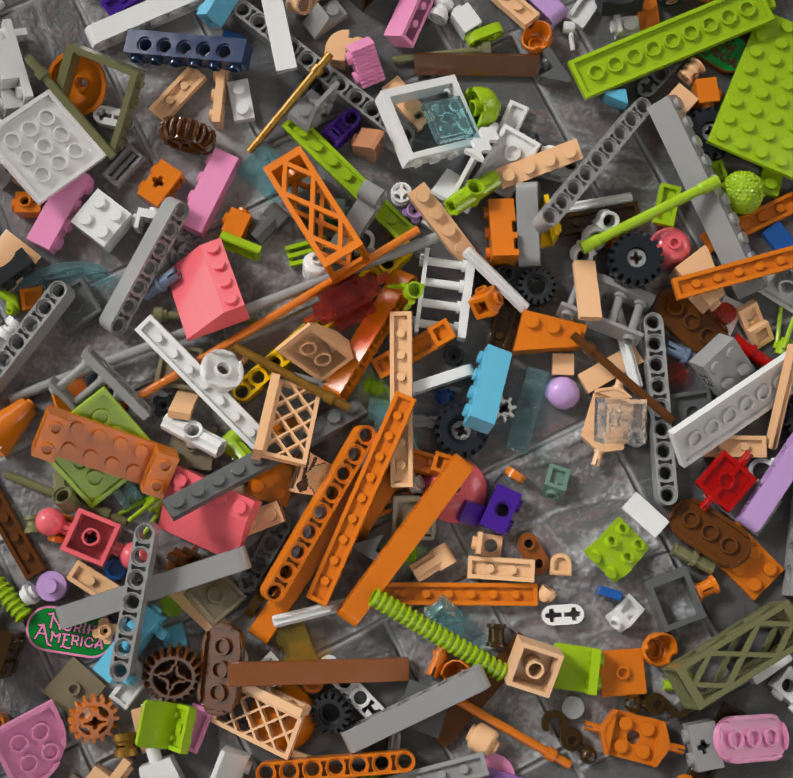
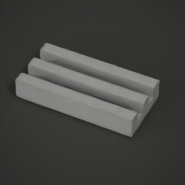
M128 144L101 175L119 190L142 165L146 157L131 144ZM132 151L133 154L127 159L126 162H124V163L120 166V168L117 170V172H116L112 177H110V174L120 165V163H121V162L130 154V152Z

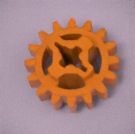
M92 693L90 699H87L84 695L82 696L83 702L75 701L76 709L69 710L72 716L68 718V724L71 725L69 726L70 732L74 733L76 740L82 737L84 744H86L88 739H91L92 744H95L98 738L104 742V735L112 736L111 728L115 729L118 727L115 722L119 720V715L116 713L118 711L116 704L112 705L111 698L105 701L104 694L96 698L95 694Z

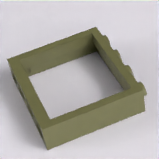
M67 43L56 84L68 98L80 56L130 75L111 143L106 141L115 153L122 152L124 145L128 142L126 138L128 130L132 128L134 122L132 118L134 110L137 109L140 102L138 96L140 89H143L145 85L144 76L146 71L78 43Z

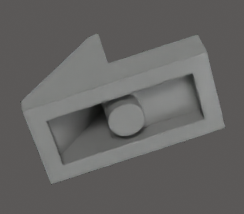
M331 0L323 7L317 3L302 25L311 37L316 40L348 16L337 0Z

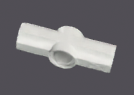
M168 413L163 417L160 425L161 429L185 441L189 448H198L215 458L220 457L225 451L227 441L204 429L198 421L169 418Z

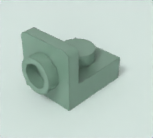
M550 463L540 495L552 501H561L566 492L571 470Z

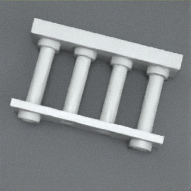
M426 247L425 254L420 253L419 266L423 267L421 284L429 287L458 290V293H462V299L455 303L423 298L422 294L418 298L416 316H412L414 335H418L419 328L427 329L439 322L420 319L422 307L456 311V314H459V321L449 324L455 335H457L456 341L465 342L470 310L468 301L472 294L475 268L464 259L463 261L429 257L430 248ZM427 265L461 270V272L465 273L464 280L456 282L427 278Z

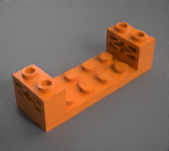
M49 404L31 445V456L51 463L55 462L56 457H60L140 485L141 493L162 500L180 460L175 448Z

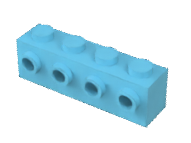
M490 344L487 345L484 351L480 350L476 359L479 365L478 368H475L471 378L474 384L470 386L467 393L469 403H466L462 412V416L465 417L463 426L488 434L495 425L512 357L511 352Z

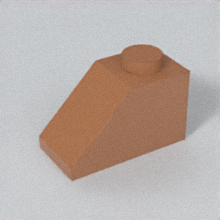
M362 128L359 134L355 133L351 140L352 152L375 164L384 148L385 131Z

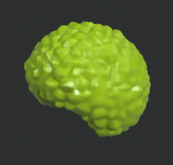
M735 171L721 182L722 191L728 195L730 199L729 205L732 211L737 214L753 213L761 205L763 197H765L763 181H761L758 175H755L753 172L751 173V171Z

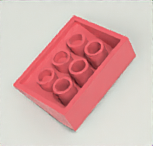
M221 238L199 245L172 266L179 270L176 275L181 273L182 276L181 279L171 284L170 288L188 341L250 319Z
M177 466L167 488L165 498L206 476L185 466ZM233 489L176 521H173L163 505L158 526L160 529L214 554H220L244 546L263 501Z

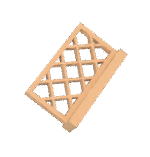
M272 373L251 459L260 461V458H265L305 468L320 397L316 395L315 400L307 403L302 395L313 393L291 381L280 379V374ZM282 387L290 388L295 394L286 398L281 389ZM298 398L303 406L295 410L289 402ZM285 404L290 413L282 417L277 408ZM307 410L311 415V419L303 422L298 413ZM294 416L299 425L290 429L285 420ZM281 423L286 432L277 436L272 428ZM302 428L307 434V438L299 441L294 432ZM289 435L295 444L286 448L281 439ZM275 442L282 450L277 454L267 452L268 446ZM298 447L303 454L302 460L293 458L289 452Z
M242 686L240 702L245 714L236 718L234 711L229 713L231 720L227 722L219 719V716L211 717V723L285 760H289L305 716L309 715L312 706L271 686ZM248 697L254 698L258 708L249 711L245 699ZM268 706L273 707L277 714V718L271 721L268 720L264 710ZM260 711L264 724L255 727L251 714ZM287 716L297 719L294 729L289 731L284 721V717ZM246 717L250 730H241L237 720ZM279 720L283 733L274 736L270 724ZM264 726L270 738L266 741L261 740L257 733V729ZM285 736L288 743L286 752L279 749L276 739Z

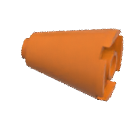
M21 398L0 410V456H3L5 459L10 455L37 415L35 411L37 406L30 399L24 400Z

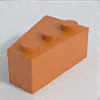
M514 198L488 199L487 205L483 206V219H487V227H484V239L488 240V247H485V260H489V264L492 267H499L502 264L515 266L519 257V249H516V239H518L517 232H515Z
M523 310L512 349V356L518 354L579 351L581 347L570 337L576 331L584 338L587 325Z

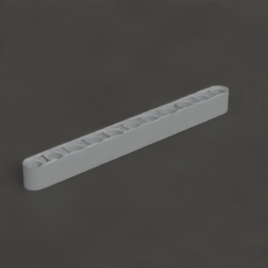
M246 0L238 1L233 8L236 22L271 49L264 13ZM243 11L248 12L246 15H239ZM257 24H264L261 28L255 27ZM290 34L292 46L296 49L294 55L297 70L305 76L310 73L309 69L314 63L317 64L321 57ZM305 61L312 62L310 65H304L303 63ZM327 64L323 70L328 76L326 78L317 77L321 82V89L326 92L336 80L340 82V85L344 86L345 89L339 91V95L335 100L347 109H356L363 122L372 129L385 131V139L392 143L384 127L383 120L374 101L375 99L330 64ZM354 98L361 99L359 103H353L351 100ZM371 110L377 112L375 116H370L367 113ZM399 119L406 136L410 138L408 142L412 148L415 138L414 130Z

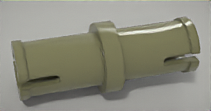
M677 542L671 548L670 555L686 562L687 566L691 568L694 566L709 575L715 570L716 564L699 555V552L696 550L691 551Z

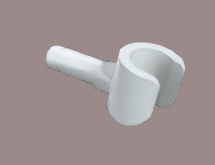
M564 21L562 33L568 34L570 51H575V24L571 21Z

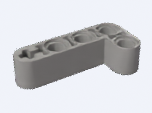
M368 179L360 186L357 192L358 199L346 216L360 240L387 197L386 190ZM335 233L330 241L335 245L338 243V233ZM344 236L343 247L346 245V242H347V237H345V236ZM326 248L324 252L331 255L336 251Z
M538 181L516 183L519 267L541 266V233L536 231L532 224L533 218L540 211L541 186Z

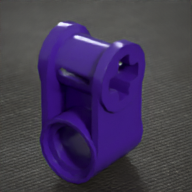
M353 108L344 110L322 131L323 136H327L334 143L336 149L341 148L361 128L359 112ZM349 118L356 119V122L353 124H348L346 121Z

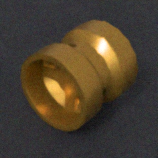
M135 731L120 732L112 735L113 742L116 744V749L114 750L115 758L130 757L138 754L137 747L134 745V740L136 739Z

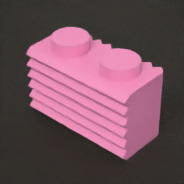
M369 36L346 45L347 53H344L348 65L353 67L354 72L351 73L355 85L358 84L362 89L386 80L376 47Z

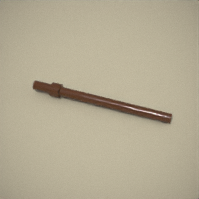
M576 331L571 335L570 338L582 348L583 353L588 357H593L669 424L676 419L674 415L596 349V345L591 341H586Z

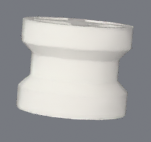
M399 182L391 188V201L397 207H406L410 203L406 195L412 190L407 183Z

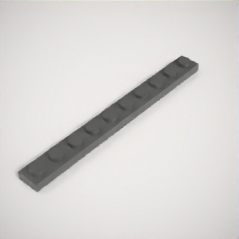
M356 397L347 401L352 404L348 412L335 407L316 418L310 448L367 417L368 412ZM302 428L294 432L299 441L307 438V434ZM289 435L281 439L286 448L295 444ZM276 442L268 446L267 452L276 454L282 451ZM297 447L289 453L294 457L302 452ZM251 452L162 500L163 505L173 521H176L282 462L260 458V461L251 459Z

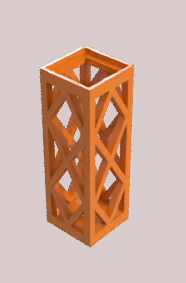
M300 145L263 167L274 189L334 285L372 263L364 244ZM309 177L311 178V185L300 180ZM290 186H292V194L287 192ZM298 186L310 191V202L298 197ZM316 194L320 195L319 206L316 205ZM325 200L327 201L333 212L328 209H325ZM297 203L309 208V214L298 210ZM315 211L319 212V219L315 217ZM325 215L337 220L338 227L325 222ZM301 218L309 221L308 230L302 222ZM315 224L319 225L318 237L314 235ZM324 228L338 233L337 245L324 240ZM344 236H345V237H347V242H346V245L343 247ZM323 246L336 252L331 255L323 252ZM357 249L361 257L352 261V252ZM336 263L343 268L334 272L331 265Z

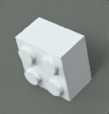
M97 189L72 218L71 223L76 229L110 253L132 227L133 215L100 189Z

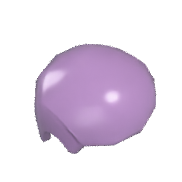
M555 377L546 385L545 397L553 407L566 410L572 408L579 401V387L568 377Z

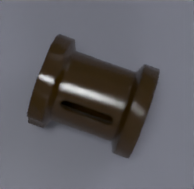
M486 623V627L489 628L486 646L506 647V643H504V629L507 624Z

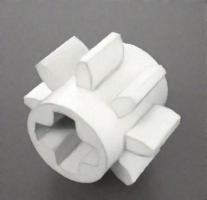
M502 396L500 407L505 405L507 408L506 412L504 411L502 414L498 410L496 420L500 418L505 423L507 416L513 419L514 414L511 411L515 410L517 406L511 405V397L505 400Z

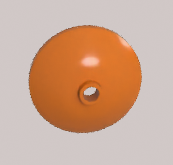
M64 53L59 55L49 68V76L55 83ZM80 56L69 99L83 115H88L96 111L105 100L107 77L100 63ZM83 79H84L85 82H86L85 87L82 85V80H83Z
M276 685L273 687L310 706L313 703L310 695L297 685H282L281 687ZM255 699L251 703L249 711L258 708ZM268 706L264 708L269 721L277 718L273 707ZM260 711L251 714L255 727L264 724ZM310 713L305 716L293 750L302 746L310 738L315 728L316 721L312 723L311 718L313 715H310ZM291 716L285 717L288 731L294 729L297 719ZM279 721L270 724L274 736L283 733ZM265 726L257 729L261 740L266 741L270 739ZM285 736L276 739L279 749L286 752L288 743Z

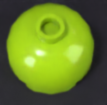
M474 86L468 88L464 97L477 128L489 127L499 116L501 102L493 90L487 87Z

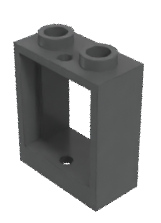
M680 566L641 581L660 632H667L672 635L680 632V627L688 624L689 627L701 624L700 619L707 617L687 566ZM682 577L696 613L668 624L654 588Z

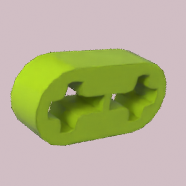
M494 22L469 32L465 36L468 47H475L477 44H481V41H494L502 37L505 32L500 22Z

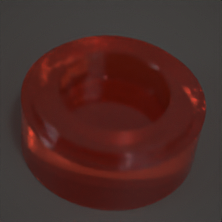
M722 302L713 311V314L718 323L728 325L736 318L737 312L732 304Z
M673 362L667 366L670 384L677 385L685 380L687 370L683 364Z

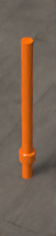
M464 700L455 704L539 752L546 760L554 761L567 769L571 767L572 761L559 754L557 749L550 745L548 747L469 701Z

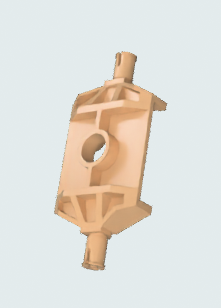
M616 379L615 385L612 387L594 390L580 438L595 452L591 465L600 467L605 453L624 450V442L635 406L638 403L635 399H626L633 397L624 390V384ZM604 415H610L613 418L612 426L608 427L602 423Z

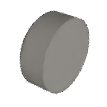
M567 696L561 703V711L566 717L577 719L584 712V703L577 696Z

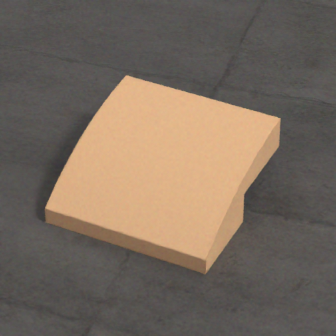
M7 229L0 236V267L10 262L15 252L20 248L25 250L35 264L42 256ZM23 277L16 281L17 285L21 282Z

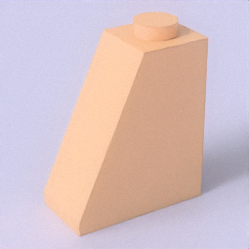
M706 245L702 246L676 266L668 277L672 279L715 267L708 247ZM722 288L689 297L688 299L704 314L709 309L713 312L722 304L720 299L725 295V292Z

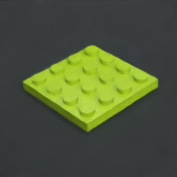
M105 386L71 411L77 415L151 440ZM56 457L54 463L49 462L91 509L128 481L60 457Z

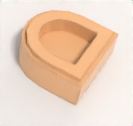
M563 553L553 555L549 561V575L572 576V561L570 557Z

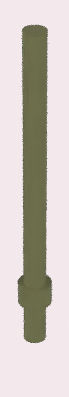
M28 54L24 60L33 69L34 75L38 80L46 84L110 160L114 159L117 156L114 150L49 76V71L44 66L41 67L35 58Z
M6 470L4 473V478L50 497L54 493V488L10 470ZM79 499V508L126 526L128 522L127 517L114 513L113 509L105 506L102 508L96 505L91 509L84 500Z

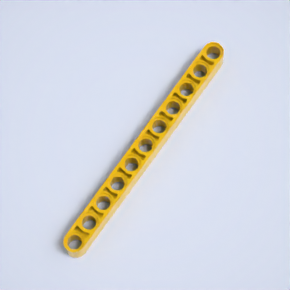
M412 253L391 260L390 262L393 266L390 269H385L380 264L362 271L325 304L332 308L333 317L324 327L333 329L367 299L362 293L358 297L350 295L353 289L361 291V285L366 281L367 276L374 275L377 277V281L373 283L375 292L389 279L395 269H401L410 261ZM370 286L363 288V291L367 293L373 290ZM337 303H343L346 307L343 311H336L334 306ZM319 310L314 315H312L305 323H303L297 330H295L289 337H291L293 334H295L298 330H300L309 322L319 325ZM324 310L321 313L324 317L331 314L329 310ZM276 348L265 357L270 361L275 359L281 361L280 366L288 369L293 364V362L277 352ZM257 364L243 376L240 384L231 390L232 396L240 404L249 403L269 385L271 374L274 372ZM263 374V382L258 384L253 382L255 375ZM241 388L248 389V394L244 398L237 397V392Z

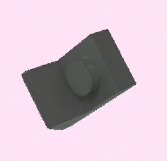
M549 46L541 54L540 63L547 72L539 76L538 84L566 91L570 88L572 79Z
M384 535L355 543L353 549L375 560L380 553L375 550Z

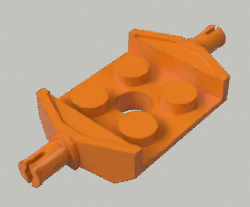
M614 708L607 713L602 723L585 721V724L589 726L584 725V730L595 732L599 735L602 752L605 755L657 767L669 751L681 755L684 754L685 745L671 743L665 721ZM631 730H635L638 733V740L634 743H629L627 740V734Z

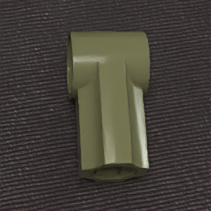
M55 470V473L52 475L54 484L52 499L63 513L73 514L79 509L80 500L76 496V491Z

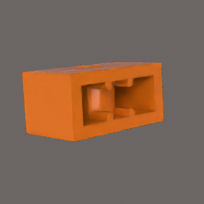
M161 159L159 163L153 165L146 181L143 180L139 184L137 194L142 201L151 207L159 208L165 198L173 197L186 179L181 171Z

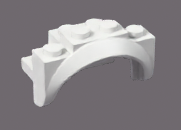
M2 19L0 28V111H2L4 118L34 99L18 45L23 37L28 36L26 28L14 29L11 19Z

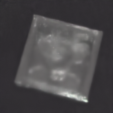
M595 397L594 441L602 444H646L647 399L637 397Z

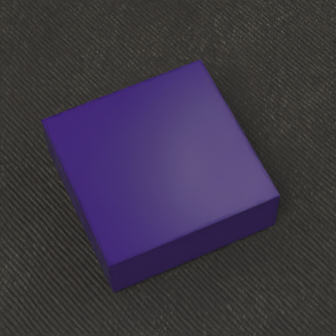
M465 499L456 519L458 522L477 527L486 507Z

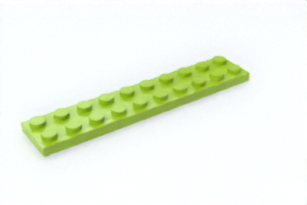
M714 0L568 61L567 65L586 101L606 91L613 90L770 24L775 20V17L766 0Z

